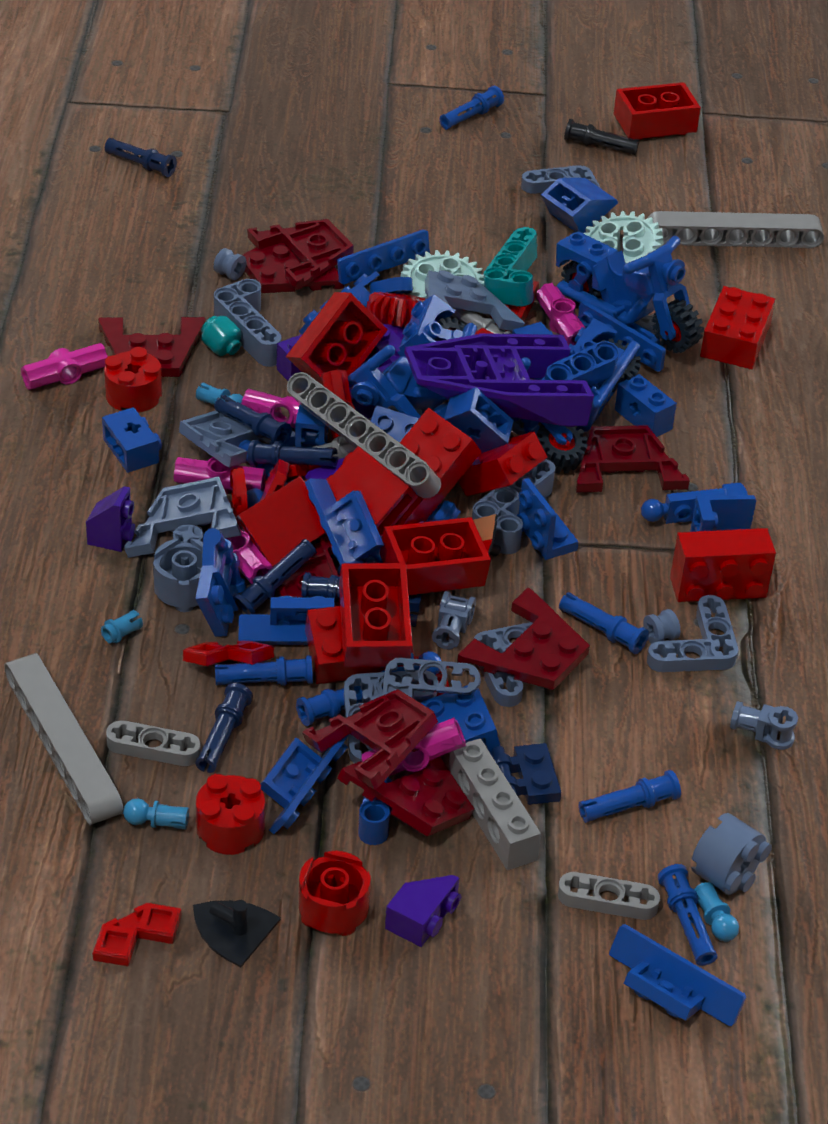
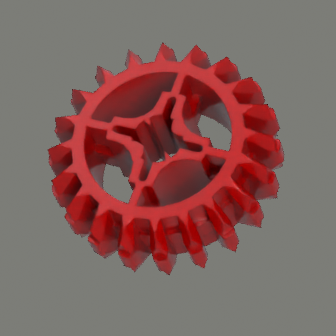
M374 292L369 295L366 308L383 324L406 327L412 318L411 311L419 301L424 302L426 298L398 293Z

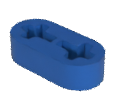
M395 277L369 284L370 294L374 292L398 294L413 292L411 277Z

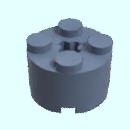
M173 539L159 546L154 554V592L161 601L176 607L180 612H189L195 606H198L195 598L202 569V541L190 539V543H180V539Z
M725 813L717 818L722 823L716 829L710 825L700 838L692 856V860L697 863V866L691 867V870L724 893L730 895L739 889L743 892L750 889L756 878V875L753 873L759 863L769 856L772 845L766 842V837L732 814Z

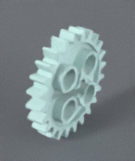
M624 211L621 212L620 216H616L612 212L611 218L601 216V222L593 220V227L586 226V233H583L619 252L621 249L620 231L623 230V255L625 263L646 256L664 245L662 229H659V223H653L652 217L645 220L643 213L635 217V211H632L629 216H626Z
M435 250V255H431L426 251L425 257L417 254L415 260L409 259L408 265H403L401 277L412 278L413 292L406 295L426 298L425 278L429 270L435 272L444 270L461 277L463 275H470L484 286L483 269L477 268V262L468 263V256L461 259L459 258V253L450 256L449 251H446L444 255H441L438 250Z

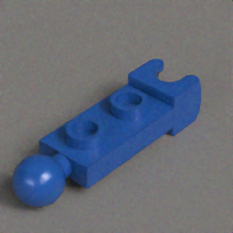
M742 483L723 484L722 488L671 493L667 494L665 503H661L657 499L645 501L641 507V515L650 522L658 521L662 516L666 524L692 521L696 496L748 495Z

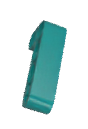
M529 227L516 229L484 271V287L503 304L527 306L534 300L533 276L527 271L537 258L536 230Z

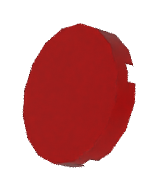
M243 467L230 470V488H232L231 507L235 518L248 509Z

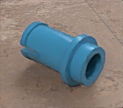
M132 610L115 620H106L101 627L103 638L108 643L121 642L123 636L143 627L142 618L133 621V618L140 614L136 610Z

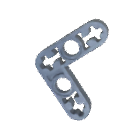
M581 165L526 171L523 173L521 189L531 194L543 193L558 178H586L601 188L592 171L588 167Z
M715 595L701 597L698 601L696 617L702 639L654 642L648 648V666L657 672L726 670L734 667L738 656V645L725 602ZM711 611L715 613V617H711ZM719 629L722 630L724 634L715 635L711 633L709 630ZM719 647H723V653L719 651ZM694 652L700 657L696 659L689 658L685 653Z
M528 622L483 631L475 635L474 638L503 653L512 644L509 639L518 638L533 623ZM478 665L494 700L498 704L505 707H513L521 702L523 693L522 681L514 680L513 674L497 672L496 674L484 672V667ZM504 683H506L507 689H503Z
M395 658L386 665L382 696L396 689H399L411 698H413L414 691L461 695L472 694L480 686V673L476 667L467 663ZM398 665H403L405 671L415 672L414 666H420L418 671L419 684H412L414 677L408 676L403 677L402 682H397L396 677L391 675V671H396ZM435 667L441 670L442 680L437 685H428L424 681L423 675L428 668ZM446 669H453L452 676H462L463 671L467 670L470 676L475 678V681L469 682L468 688H463L460 681L451 680L452 687H445L448 680Z
M415 670V672H391V675L396 677L397 682H402V678L408 676L414 677L412 684H419V670ZM426 670L423 675L424 681L428 685H437V677L434 673ZM385 672L355 674L347 678L344 684L345 718L360 712V705L382 696ZM355 686H361L363 691L362 703L356 704ZM414 691L413 699L422 702L436 697L437 692ZM350 734L347 737L349 757L353 763L362 761V753L359 750L360 740ZM366 745L368 751L373 750L372 748Z

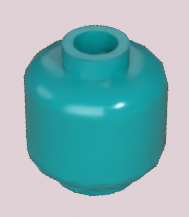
M212 316L202 326V342L217 356L233 355L240 349L242 345L240 342L242 331L227 316Z

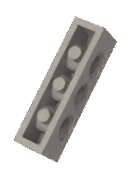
M481 738L467 742L466 746L450 752L448 769L475 808L472 814L506 870L537 861L541 832Z

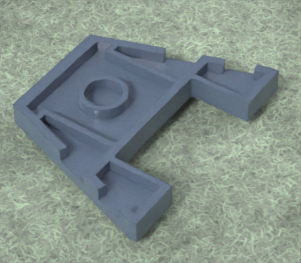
M444 270L439 272L428 271L425 278L426 299L435 294L453 308L490 314L499 329L512 331L513 329L524 327V321L486 289L476 278L470 275L456 276Z
M217 411L180 421L179 433L229 468L246 462L248 451L237 447L242 441L262 440L272 444L271 440L265 437H257L251 428ZM292 431L286 446H295L294 431Z
M220 477L163 488L147 511L149 518L145 523L138 525L134 531L136 534L133 542L128 541L124 549L128 558L154 553L158 533L173 532L177 527L186 524L206 526L212 523L211 528L219 530L223 534L224 539L240 536L241 530Z

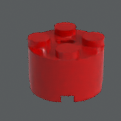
M135 347L131 351L111 355L105 359L106 400L110 406L120 411L121 407H134L140 413L154 408L159 403L160 396L162 397L161 364L156 357L148 354L145 348Z
M213 774L207 778L206 783L197 793L196 831L199 839L201 837L206 842V847L211 851L235 855L245 852V848L253 843L256 846L262 840L265 832V796L260 782L256 779L237 775L224 776L222 774Z
M343 851L324 852L323 857L315 860L312 857L305 862L299 875V912L302 923L305 926L325 933L348 936L353 934L356 927L365 920L369 911L371 876L369 871L367 872L362 866L363 862L358 857Z

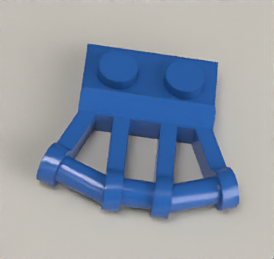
M211 528L203 536L202 569L195 599L214 636L221 637L227 636L229 623H232L234 619L233 611L238 610L233 596L243 592L247 586L245 579L241 578L238 568L240 560L233 553V546L230 540L224 539L223 534L216 528Z

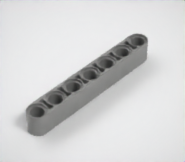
M657 211L648 216V218H653V223H659V229H662L664 245L672 236L680 238L681 242L679 245L814 248L819 246L824 240L820 220L812 214Z
M299 372L290 377L287 383V391L305 410L355 448L361 447L408 484L419 497L431 498L438 493L441 487L440 478L426 462L307 373Z
M34 653L5 663V673L14 694L87 823L93 825L122 814L123 804L118 790L39 655Z

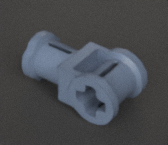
M449 591L444 592L439 609L438 627L434 629L432 634V640L440 648L450 650L458 646L460 642L459 633H465L467 626L472 622L476 597L466 599L453 596Z
M737 701L731 718L730 728L736 729L738 727L756 732L755 740L766 742L775 749L784 750L790 748L794 743L795 735L793 728L797 725L798 716L789 707H773L764 704L762 710L744 706L743 702ZM783 716H786V722L782 724ZM781 732L780 740H777V734Z

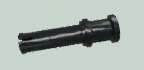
M569 119L564 134V140L567 141L573 139L583 142L586 146L595 144L636 155L639 146V140L598 130L592 124L587 126L575 123L573 119Z

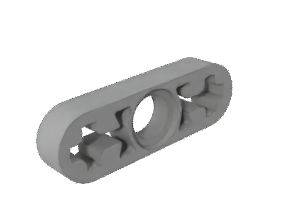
M123 720L111 723L106 730L107 746L112 752L179 766H191L195 764L201 752L199 738L191 733ZM152 739L162 742L158 747H148L145 745L147 741Z
M579 872L564 874L560 878L558 887V899L565 906L641 920L653 918L658 912L660 902L659 892L651 885ZM571 887L578 888L577 892H571ZM589 889L593 890V896H589ZM603 891H611L618 898L608 901L599 894ZM625 896H629L628 902H624ZM640 899L647 900V904H640Z

